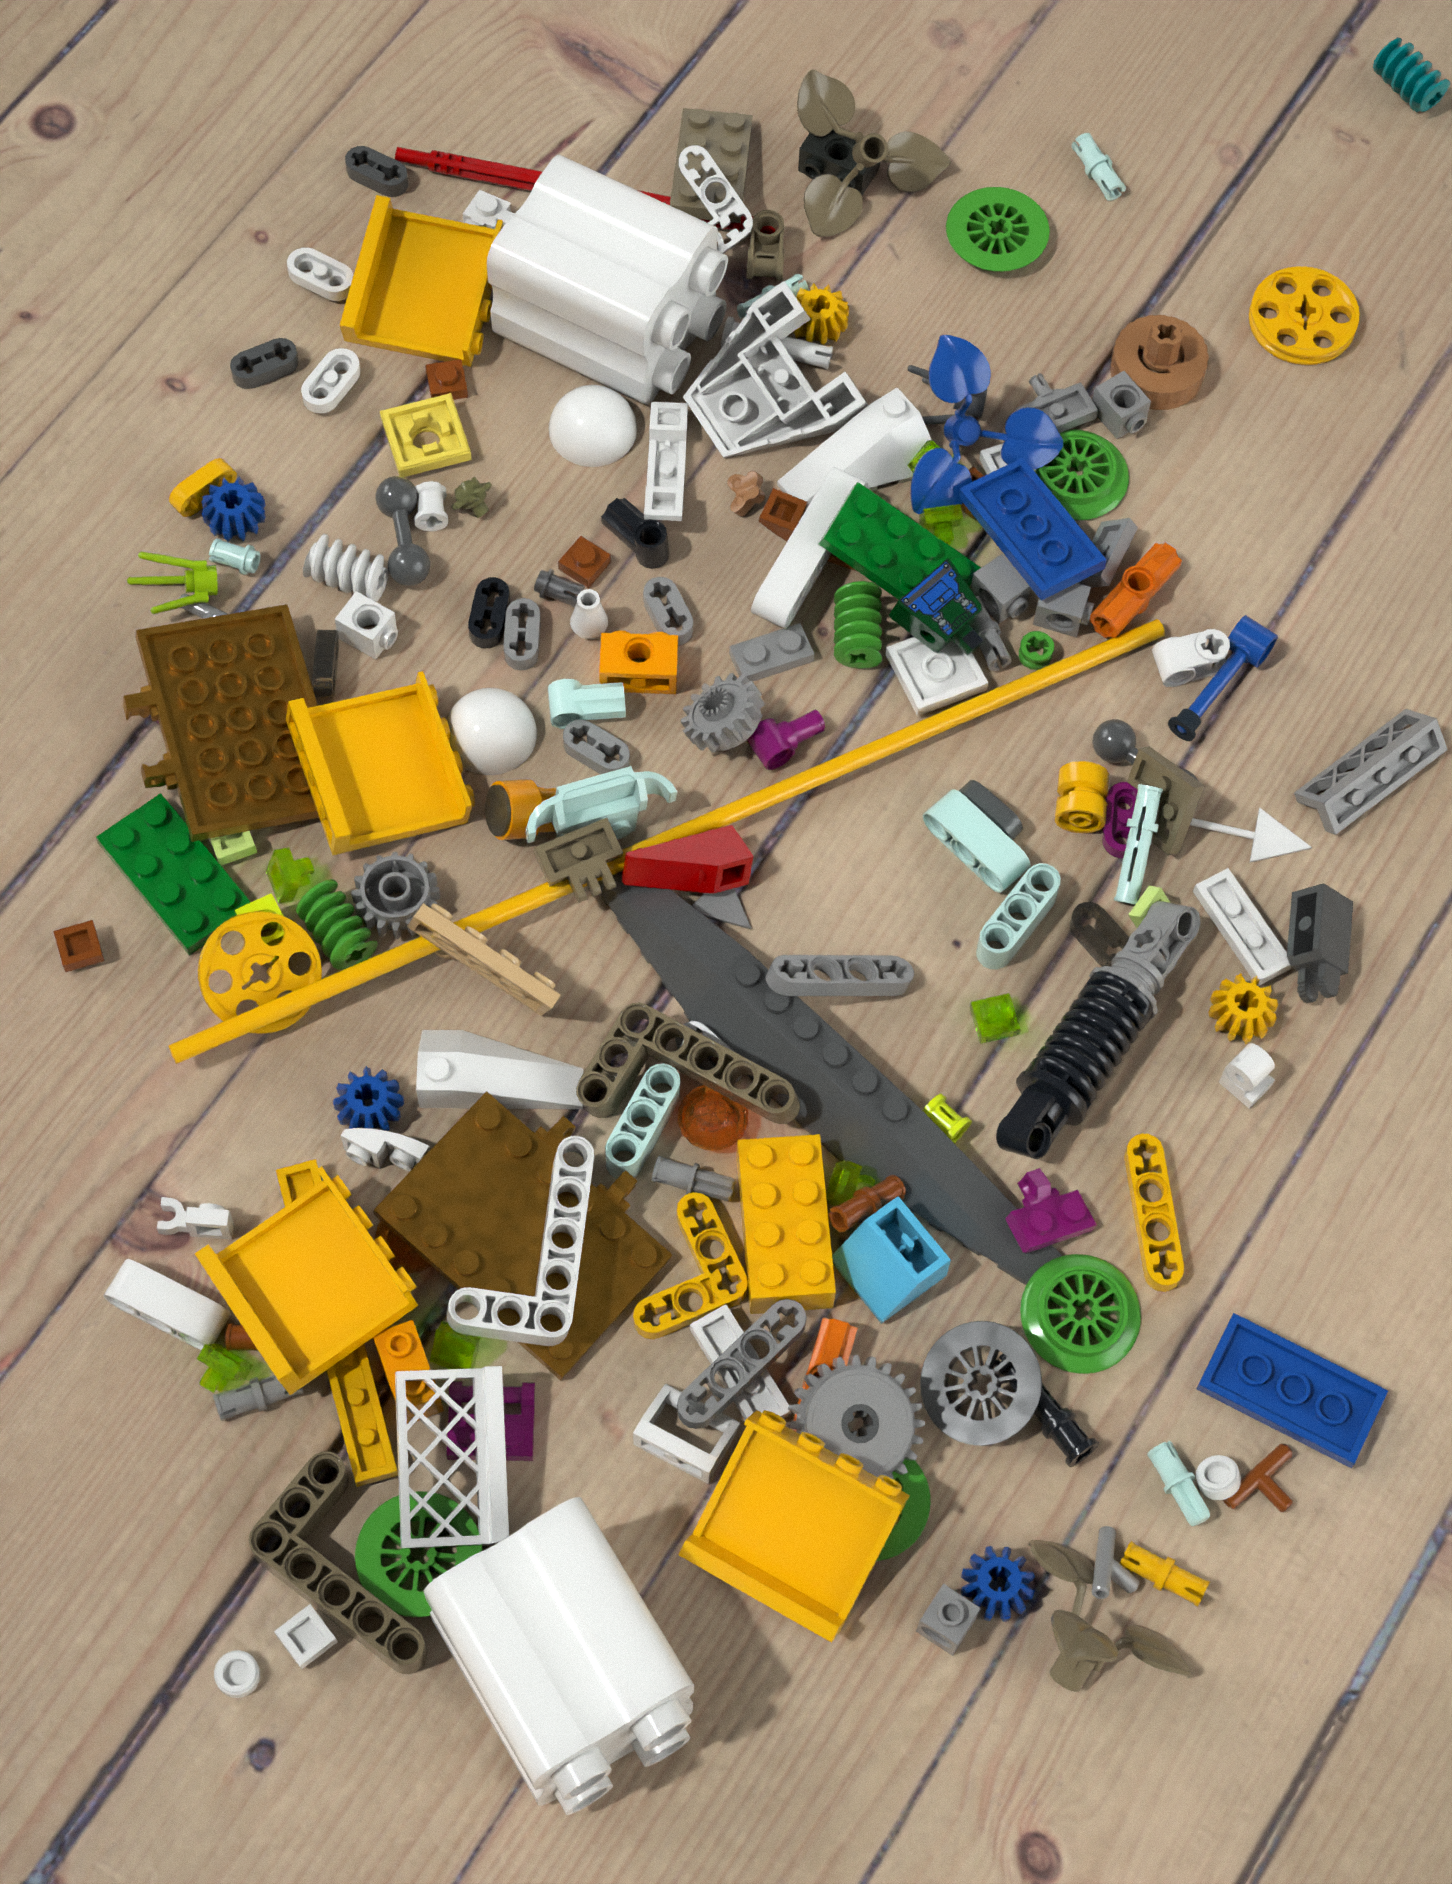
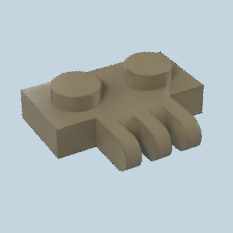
M608 818L534 847L533 852L549 887L568 879L579 903L587 900L582 884L587 883L593 897L602 893L597 881L599 877L602 878L608 891L616 888V883L607 863L622 857L623 851Z

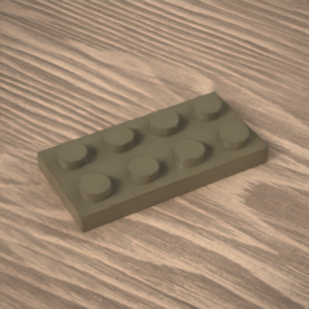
M683 108L670 206L698 219H713L679 168L681 152L691 145L703 147L710 154L743 202L753 115ZM689 154L687 156L689 163L685 168L688 171L694 168L701 177L700 180L694 181L698 187L706 178L716 175L713 169L708 174L705 173L701 166V162L704 160L702 155L695 157L693 154ZM712 183L706 188L705 196L712 203H720L726 197V189L720 183ZM735 214L729 216L730 222L741 223V217H737Z

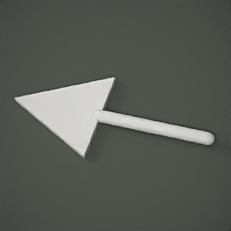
M1261 808L1258 811L1255 832L1192 818L1190 823L1191 826L1253 839L1249 863L1312 848Z

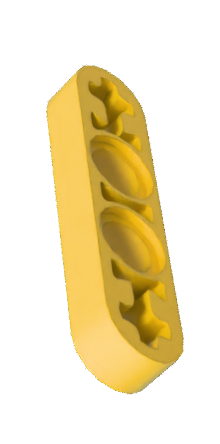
M1142 1133L1130 1139L1124 1153V1161L1144 1277L1151 1288L1160 1292H1167L1178 1286L1184 1274V1262L1164 1149L1161 1142L1155 1136ZM1140 1146L1145 1147L1147 1153H1153L1148 1161L1149 1172L1143 1174V1159L1139 1155H1134L1137 1154ZM1143 1184H1154L1161 1190L1162 1198L1156 1202H1148L1141 1197L1139 1188ZM1152 1222L1163 1224L1169 1232L1168 1238L1163 1241L1151 1239L1147 1235L1146 1226ZM1166 1251L1164 1255L1166 1268L1174 1270L1171 1272L1169 1279H1163L1162 1273L1154 1272L1160 1263L1159 1252Z

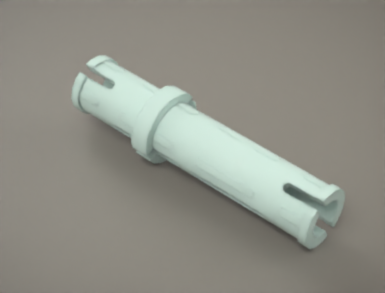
M1138 784L1137 787L1138 792L1132 819L1128 818L1126 827H1129L1130 830L1116 897H1114V901L1135 905L1139 900L1152 835L1158 831L1159 825L1155 824L1160 797L1163 792L1161 788Z

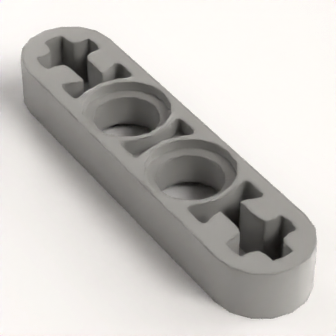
M781 955L773 960L766 974V982L774 992L784 996H898L906 992L914 977V970L905 959L892 955ZM819 970L826 973L831 978V981L819 978L814 971ZM854 970L863 974L867 981L855 978L850 971Z
M790 1299L780 1300L773 1304L684 1389L677 1403L678 1417L681 1422L689 1428L699 1429L706 1427L776 1361L805 1330L807 1317L802 1305ZM782 1313L785 1316H789L791 1313L795 1314L794 1324L796 1327L792 1328L788 1324L785 1325L777 1333V1339L781 1341L778 1344L771 1332L779 1325V1314ZM753 1339L765 1341L769 1346L767 1356L758 1360L749 1357L745 1352V1346L749 1341ZM722 1368H732L739 1375V1382L732 1388H722L716 1383L715 1374ZM705 1383L711 1392L721 1399L717 1402L712 1395L704 1404V1415L698 1412L692 1415L688 1414V1401L691 1399L697 1403L707 1395V1389L703 1387Z

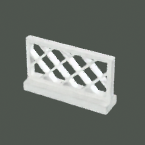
M502 1366L474 1369L396 1371L395 1393L401 1549L496 1545L509 1537ZM448 1379L441 1387H438L432 1381ZM455 1379H473V1398L462 1409L444 1391ZM422 1380L435 1394L418 1410L406 1399L405 1381ZM438 1397L444 1400L457 1413L442 1432L423 1415ZM473 1404L474 1419L466 1413ZM406 1408L415 1415L408 1423ZM461 1417L475 1429V1441L465 1452L446 1436ZM418 1419L437 1436L422 1454L417 1452L407 1441V1431ZM440 1441L445 1443L459 1457L444 1475L425 1459ZM474 1449L476 1454V1463L468 1457V1455ZM408 1452L416 1459L409 1468ZM463 1461L476 1473L477 1484L466 1496L447 1480ZM420 1463L439 1480L423 1498L409 1487V1475ZM442 1484L461 1501L445 1520L426 1503ZM476 1493L478 1508L470 1501ZM409 1496L418 1503L411 1512ZM464 1506H467L478 1517L479 1535L462 1536L449 1524ZM422 1507L440 1525L429 1538L411 1539L410 1520ZM445 1528L453 1537L437 1536Z

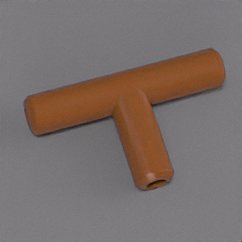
M1280 1443L1241 1479L1238 1491L1230 1498L1224 1499L1223 1502L1229 1508L1235 1509L1258 1488L1280 1512H1285L1293 1504V1500L1270 1476L1292 1457L1291 1449L1286 1444Z

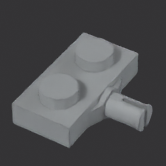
M1041 373L1037 377L1034 375L1029 380V384L1033 387L1038 397L1032 402L1016 408L1018 410L1031 407L1045 412L1051 418L1059 433L1096 419L1098 413L1097 407L1081 382L1065 389L1053 390L1049 387Z

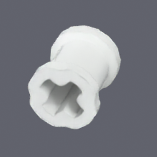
M433 481L416 485L418 513L414 517L415 526L418 529L429 532L445 528L448 524V515L444 512L443 500L447 496L446 487L439 482Z

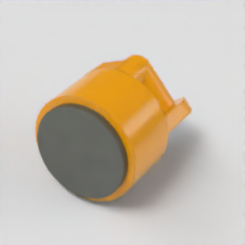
M530 779L494 782L489 788L485 799V817L489 830L499 840L526 839L525 832L531 813L543 801L555 796L556 788L537 787L535 782ZM552 822L539 826L536 830V836L541 832H556Z

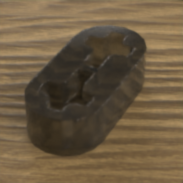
M317 630L312 679L315 697L334 698L339 658L338 630Z
M1083 902L1073 910L1069 923L1071 933L1100 966L1111 967L1112 959L1116 953L1109 956L1106 953L1108 945L1112 948L1119 946L1123 949L1128 942L1129 936L1096 903ZM1082 916L1087 920L1091 918L1096 919L1094 928L1089 924L1083 927L1081 925Z

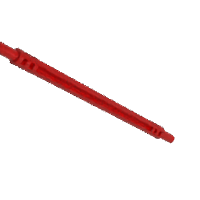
M397 147L395 152V160L428 167L430 172L532 191L537 179L543 172L436 150L428 153ZM640 191L670 205V196ZM742 215L741 223L730 222L724 229L731 231L737 229L740 232L741 229H744L743 223L746 217ZM700 219V220H702V221H704V222H706V223H708V222L711 221V220ZM720 223L716 224L715 227L721 228ZM764 226L760 232L772 234L776 229L772 226Z

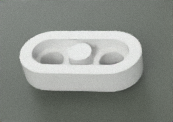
M299 248L289 255L287 259L288 274L294 283L328 300L341 301L347 298L353 279V272L347 265L312 248ZM304 270H311L307 273L302 272Z
M344 348L330 351L304 381L301 393L303 403L308 410L314 413H327L333 410L360 377V364L357 355L353 351ZM341 370L347 371V372L344 373V374H338V373H337V372H339V371H341ZM325 396V398L317 399V397Z

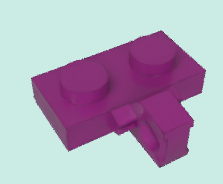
M1040 1168L1025 1173L1024 1177L1017 1183L1024 1195V1199H1022L1024 1207L1011 1211L1005 1218L1022 1252L1025 1254L1091 1232L1097 1226L1079 1191L1075 1190L1060 1195L1055 1187L1051 1188V1183Z

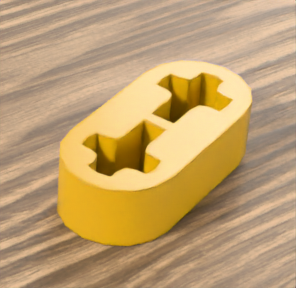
M214 459L180 482L172 490L169 502L183 517L192 516L203 509L202 496L210 495V484L221 487L223 478L229 481V483H234L237 473L224 459Z

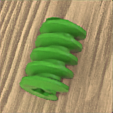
M858 581L848 583L838 588L834 594V657L839 663L850 668H872L878 666L882 661V655L879 652L882 648V641L879 639L882 635V628L879 626L882 621V615L879 613L882 608V602L879 599L882 590L873 582Z
M329 879L311 888L298 903L296 911L299 918L305 921L307 930L313 933L316 943L321 945L324 955L330 957L331 965L337 970H344L367 960L376 951L378 942H367L371 936V931L366 927L360 928L363 919L358 915L352 916L354 906L350 903L343 904L346 900L345 893L342 891L335 892L338 883L336 880Z

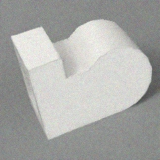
M1249 1043L1225 1067L1219 1083L1250 1109L1273 1085L1275 1079L1269 1073L1275 1068V1064L1265 1050L1254 1043Z

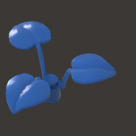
M941 335L939 337L937 348L929 367V384L936 397L947 403H957L965 398L960 409H957L955 415L951 416L944 425V435L950 442L949 447L953 450V458L945 449L934 448L926 452L918 461L913 473L910 492L912 509L917 514L950 511L963 504L959 498V488L971 483L972 479L969 470L964 465L958 464L961 459L959 445L970 446L979 437L1003 440L1004 443L1001 448L1002 460L1008 465L1023 457L1033 470L1051 462L1063 447V439L1051 418L1045 412L1036 408L1025 407L1013 412L1005 423L1006 434L981 430L980 424L975 418L965 416L967 409L972 403L971 394L981 393L988 388L991 369L987 358L975 345L956 336Z

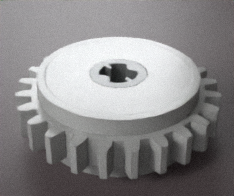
M851 1355L848 1360V1366L845 1365L842 1357L833 1359V1370L823 1363L817 1366L819 1378L812 1374L804 1377L809 1388L807 1390L803 1388L795 1389L794 1394L801 1399L800 1404L789 1405L788 1410L797 1414L796 1421L786 1423V1427L797 1430L799 1434L801 1432H808L817 1436L825 1443L824 1448L838 1456L844 1453L858 1459L863 1464L862 1469L876 1477L885 1475L894 1479L893 1471L900 1475L908 1472L902 1462L904 1459L911 1461L917 1459L918 1456L910 1448L912 1444H923V1439L914 1434L915 1428L925 1426V1421L915 1419L914 1412L923 1408L922 1403L911 1404L909 1397L916 1390L914 1387L907 1389L901 1387L905 1379L903 1373L891 1377L889 1375L892 1367L891 1364L885 1363L877 1369L875 1368V1357H867L864 1365H861L859 1355ZM854 1418H862L864 1426L858 1428V1436H856L857 1430L850 1431L848 1428V1422L853 1421Z

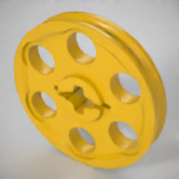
M1296 266L1278 270L1267 276L1258 285L1249 309V324L1255 339L1273 356L1294 364L1314 365L1325 363L1338 357L1350 346L1359 324L1360 313L1354 294L1339 278L1321 269ZM1286 283L1291 285L1295 292L1283 294L1277 290L1276 286ZM1322 285L1328 288L1331 294L1319 296L1313 292L1312 288ZM1303 302L1304 312L1306 313V317L1309 318L1307 319L1305 329L1303 328L1304 318H1302V314L1299 313L1301 311ZM1271 308L1277 313V317L1272 319L1264 318L1260 315L1259 310ZM1334 312L1344 313L1348 316L1349 321L1338 323L1331 318V314ZM1287 334L1292 336L1296 343L1286 346L1281 344L1277 337ZM1325 337L1331 341L1332 346L1321 348L1314 343L1313 339Z
M264 911L239 914L222 923L207 939L198 962V982L201 994L211 1011L222 1021L237 1016L236 1008L243 1000H253L258 1006L277 999L278 995L283 991H295L322 978L320 956L316 945L308 933L289 918ZM276 922L283 929V938L276 945H267L261 938V930L267 923ZM229 931L239 932L244 940L243 948L236 954H227L221 947V939ZM296 952L306 953L311 960L309 970L302 975L293 974L288 967L290 957ZM275 956H278L266 971V974L269 976L267 981L263 982L257 979L254 982L251 981L242 989L251 980L250 977L254 973L250 968L252 964L256 962L262 966L265 963L271 962ZM225 970L230 974L231 985L227 991L216 993L210 989L208 980L214 971ZM311 1006L250 1033L264 1034L285 1029L301 1019Z

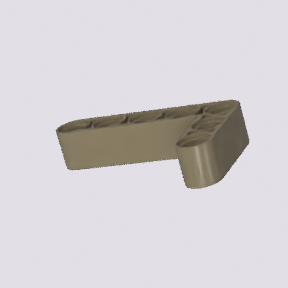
M640 1002L632 1003L621 1011L576 1087V1095L587 1112L597 1118H606L618 1109L649 1056H652L771 1122L787 1124L797 1117L800 1110V1101L792 1085L786 1079ZM640 1019L649 1020L648 1027L640 1033L631 1032L632 1026L636 1021ZM678 1037L684 1039L683 1045L678 1050L666 1051V1045L671 1039ZM621 1053L628 1054V1059L624 1065L615 1068L611 1067V1061L616 1055ZM709 1056L719 1058L714 1068L710 1070L700 1069L701 1062ZM743 1075L754 1077L752 1084L748 1088H735V1082L739 1077ZM598 1088L607 1089L606 1096L601 1101L590 1102L589 1098L594 1090ZM775 1095H788L789 1100L785 1106L776 1109L769 1106L771 1099Z
M326 1451L317 1453L310 1458L253 1527L249 1535L250 1548L256 1560L265 1569L391 1668L401 1674L416 1673L424 1667L428 1655L422 1634L305 1542L345 1493L349 1481L343 1460L337 1454ZM334 1468L338 1471V1476L332 1483L321 1484L316 1481L319 1472L323 1469ZM306 1502L310 1504V1510L304 1517L292 1518L288 1515L291 1506L295 1503ZM269 1536L282 1538V1544L276 1551L265 1553L260 1550V1545L265 1538ZM302 1562H312L316 1565L313 1575L309 1578L298 1579L293 1576L296 1566ZM345 1588L350 1592L348 1600L342 1605L332 1606L327 1603V1597L334 1589ZM378 1614L382 1616L384 1623L378 1631L367 1633L361 1629V1623L368 1615ZM413 1641L418 1645V1651L412 1658L402 1660L395 1656V1650L401 1642Z

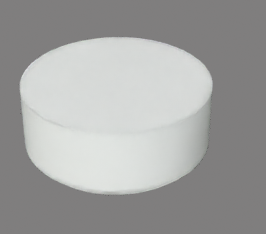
M1222 1455L1208 1457L1199 1464L1196 1470L1199 1490L1209 1499L1224 1500L1230 1498L1240 1487L1241 1477L1238 1466L1229 1457Z
M240 1650L230 1651L218 1660L214 1669V1679L219 1689L225 1695L232 1698H241L249 1695L256 1689L260 1681V1668L256 1660L249 1653Z

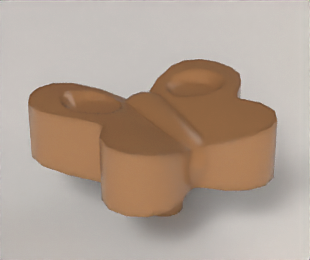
M750 471L746 476L734 474L727 480L728 487L736 493L730 509L740 517L746 515L755 503L760 504L765 499V493L760 489L763 477L759 473Z

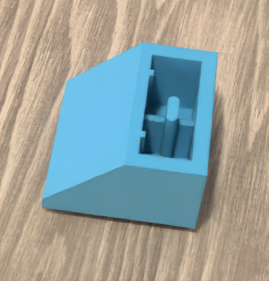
M899 1196L868 1217L832 1255L833 1265L881 1324L946 1277L951 1262L948 1255Z

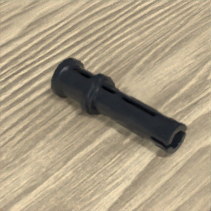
M1005 1354L999 1356V1359L995 1361L994 1367L1006 1359ZM1013 1364L1001 1374L1003 1376L1014 1375L1016 1371ZM1017 1381L1009 1382L1016 1391ZM1042 1383L1040 1400L1034 1414L1043 1425L1041 1429L1044 1437L1052 1439L1067 1457L1065 1460L1066 1464L1069 1467H1074L1093 1453L1098 1447L1099 1442L1095 1438L1087 1436L1074 1420L1076 1414L1072 1409L1062 1408Z

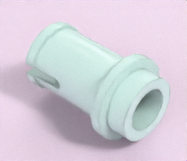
M218 538L213 541L209 551V555H211L209 557L210 562L239 569V572L243 575H247L249 572L255 573L261 558L260 552L256 551L252 545L242 547Z

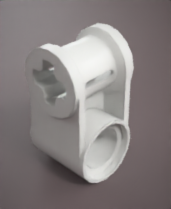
M1207 629L1203 632L1182 637H1171L1158 642L1153 646L1152 653L1163 685L1166 687H1177L1190 681L1214 677L1226 662L1225 657L1228 654L1230 643L1223 632L1215 629Z

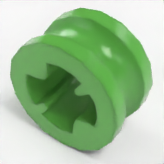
M1033 631L1027 633L1020 642L1018 655L1020 662L1031 670H1039L1048 666L1052 660L1054 642L1044 632ZM1030 646H1034L1037 650L1043 648V654L1039 655L1036 651L1030 653Z

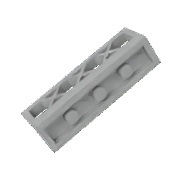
M1408 709L1403 710L1294 792L1297 802L1317 809L1325 831L1336 835L1448 750L1437 718ZM1408 724L1412 725L1408 729H1403ZM1383 747V748L1380 749V750L1373 751V750H1375L1376 748ZM1355 768L1353 771L1345 772L1348 769ZM1327 789L1321 795H1316L1319 791Z

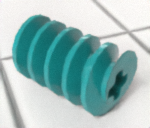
M1397 37L1389 42L1375 58L1373 64L1374 72L1380 76L1382 75L1383 81L1391 85L1392 90L1400 94L1401 99L1409 103L1413 111L1425 112L1442 99L1448 91L1451 82L1448 79L1439 82L1442 76L1439 70L1430 72L1432 63L1428 60L1421 63L1423 54L1419 51L1412 54L1414 45L1408 42L1401 46L1402 39Z

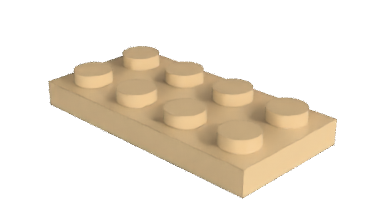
M423 903L407 925L409 929L540 1016L551 1010L560 997V994L553 990L556 986L555 983L538 972H535L533 976L519 967L522 962L517 957L503 949L497 953L485 945L487 938L469 926L465 930L461 929L451 922L453 916L437 904L433 903L431 907H428Z

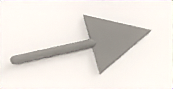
M734 888L715 894L703 893L692 905V907L707 918L751 929Z

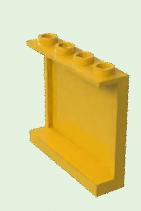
M376 195L340 321V329L344 341L444 362L461 359L463 366L471 367L474 354L480 355L484 335L480 332L483 322H489L491 317L492 300L489 299L493 288L488 283L487 257L494 239L504 226L503 220L498 219L495 229L393 209L390 197Z
M423 671L417 673L416 682L413 685L307 708L304 698L288 701L286 722L332 856L468 823L471 808L475 806L474 793L469 784L465 785L461 776L463 772L461 757L457 750L452 751L448 722L445 717L440 718L436 689L433 684L428 685Z
M322 1166L317 1169L323 1179L321 1183L216 1254L208 1244L194 1253L278 1381L290 1395L419 1306L410 1293L417 1287L403 1266L396 1271L394 1270L389 1260L395 1257L389 1246L381 1235L373 1240L367 1231L373 1224L360 1205L353 1209L349 1206L346 1199L352 1196L346 1185L339 1175L330 1179Z
M756 1410L746 1419L744 1423L746 1428L693 1533L685 1540L678 1555L832 1643L841 1631L910 1495L901 1491V1484L885 1475L876 1477L862 1469L863 1464L858 1459L844 1453L838 1456L824 1448L825 1443L817 1436L808 1432H801L799 1434L786 1427V1421L779 1415L766 1410L762 1413Z

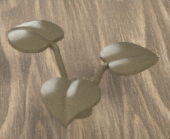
M814 69L810 70L804 77L797 99L798 116L803 127L816 137H824L833 129L836 134L856 141L852 155L857 164L844 178L843 182L834 175L825 174L816 177L806 188L804 193V209L811 230L816 236L829 237L837 235L856 222L862 211L863 198L858 190L847 186L863 168L872 167L881 161L889 163L887 175L891 183L899 190L911 193L920 191L930 185L950 165L951 161L935 143L920 134L900 132L892 136L887 143L879 134L872 133L864 137L861 132L854 133L842 129L840 126L847 124L854 115L855 100L852 92L841 81L823 75Z
M1031 1540L1028 1546H1031L1032 1554L1046 1571L1062 1580L1074 1582L1077 1589L1072 1612L1055 1610L1051 1617L1054 1636L1060 1650V1654L1049 1672L1055 1682L1070 1691L1078 1692L1092 1670L1099 1672L1105 1662L1115 1661L1119 1655L1118 1651L1124 1648L1131 1649L1132 1653L1139 1660L1148 1665L1168 1672L1185 1675L1188 1678L1191 1677L1192 1672L1179 1651L1157 1632L1141 1626L1130 1625L1125 1630L1126 1637H1122L1114 1644L1107 1635L1088 1625L1079 1615L1087 1588L1086 1583L1093 1584L1094 1567L1080 1553L1065 1545L1043 1540Z

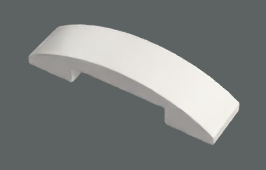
M651 402L644 520L682 521L688 417L687 403Z

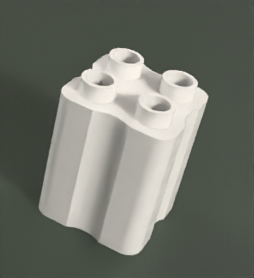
M556 155L537 179L527 200L516 213L511 215L490 247L487 257L488 283L493 288V302L490 311L492 331L645 405L650 404L654 400L660 389L669 394H674L684 381L691 362L690 353L684 350L692 344L696 336L706 341L711 340L718 331L725 315L726 301L716 296V290L725 275L728 256L717 251V227L562 155Z
M581 1497L569 1499L547 1511L503 1541L476 1553L444 1572L424 1589L425 1599L432 1610L430 1615L433 1623L539 1806L557 1799L566 1815L578 1812L601 1798L613 1787L608 1778L612 1771L609 1765L635 1750L644 1767H648L668 1757L690 1740L691 1737L685 1728L691 1723L689 1715L693 1711V1702L690 1696L694 1693V1684Z

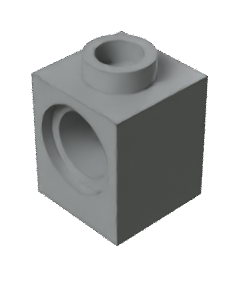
M1125 371L1096 386L1092 398L1098 409L1097 417L1116 439L1128 432L1135 433L1139 431L1147 422L1151 401Z
M1003 554L973 573L971 591L975 596L982 598L987 612L998 624L1010 616L1012 618L1019 616L1029 605L1028 600L1031 587Z
M1076 583L1042 601L1039 598L1033 625L1077 638L1080 625L1089 624L1090 615L1093 611L1094 603L1088 602L1091 587Z
M943 1584L920 1619L916 1632L953 1656L975 1622L981 1608Z

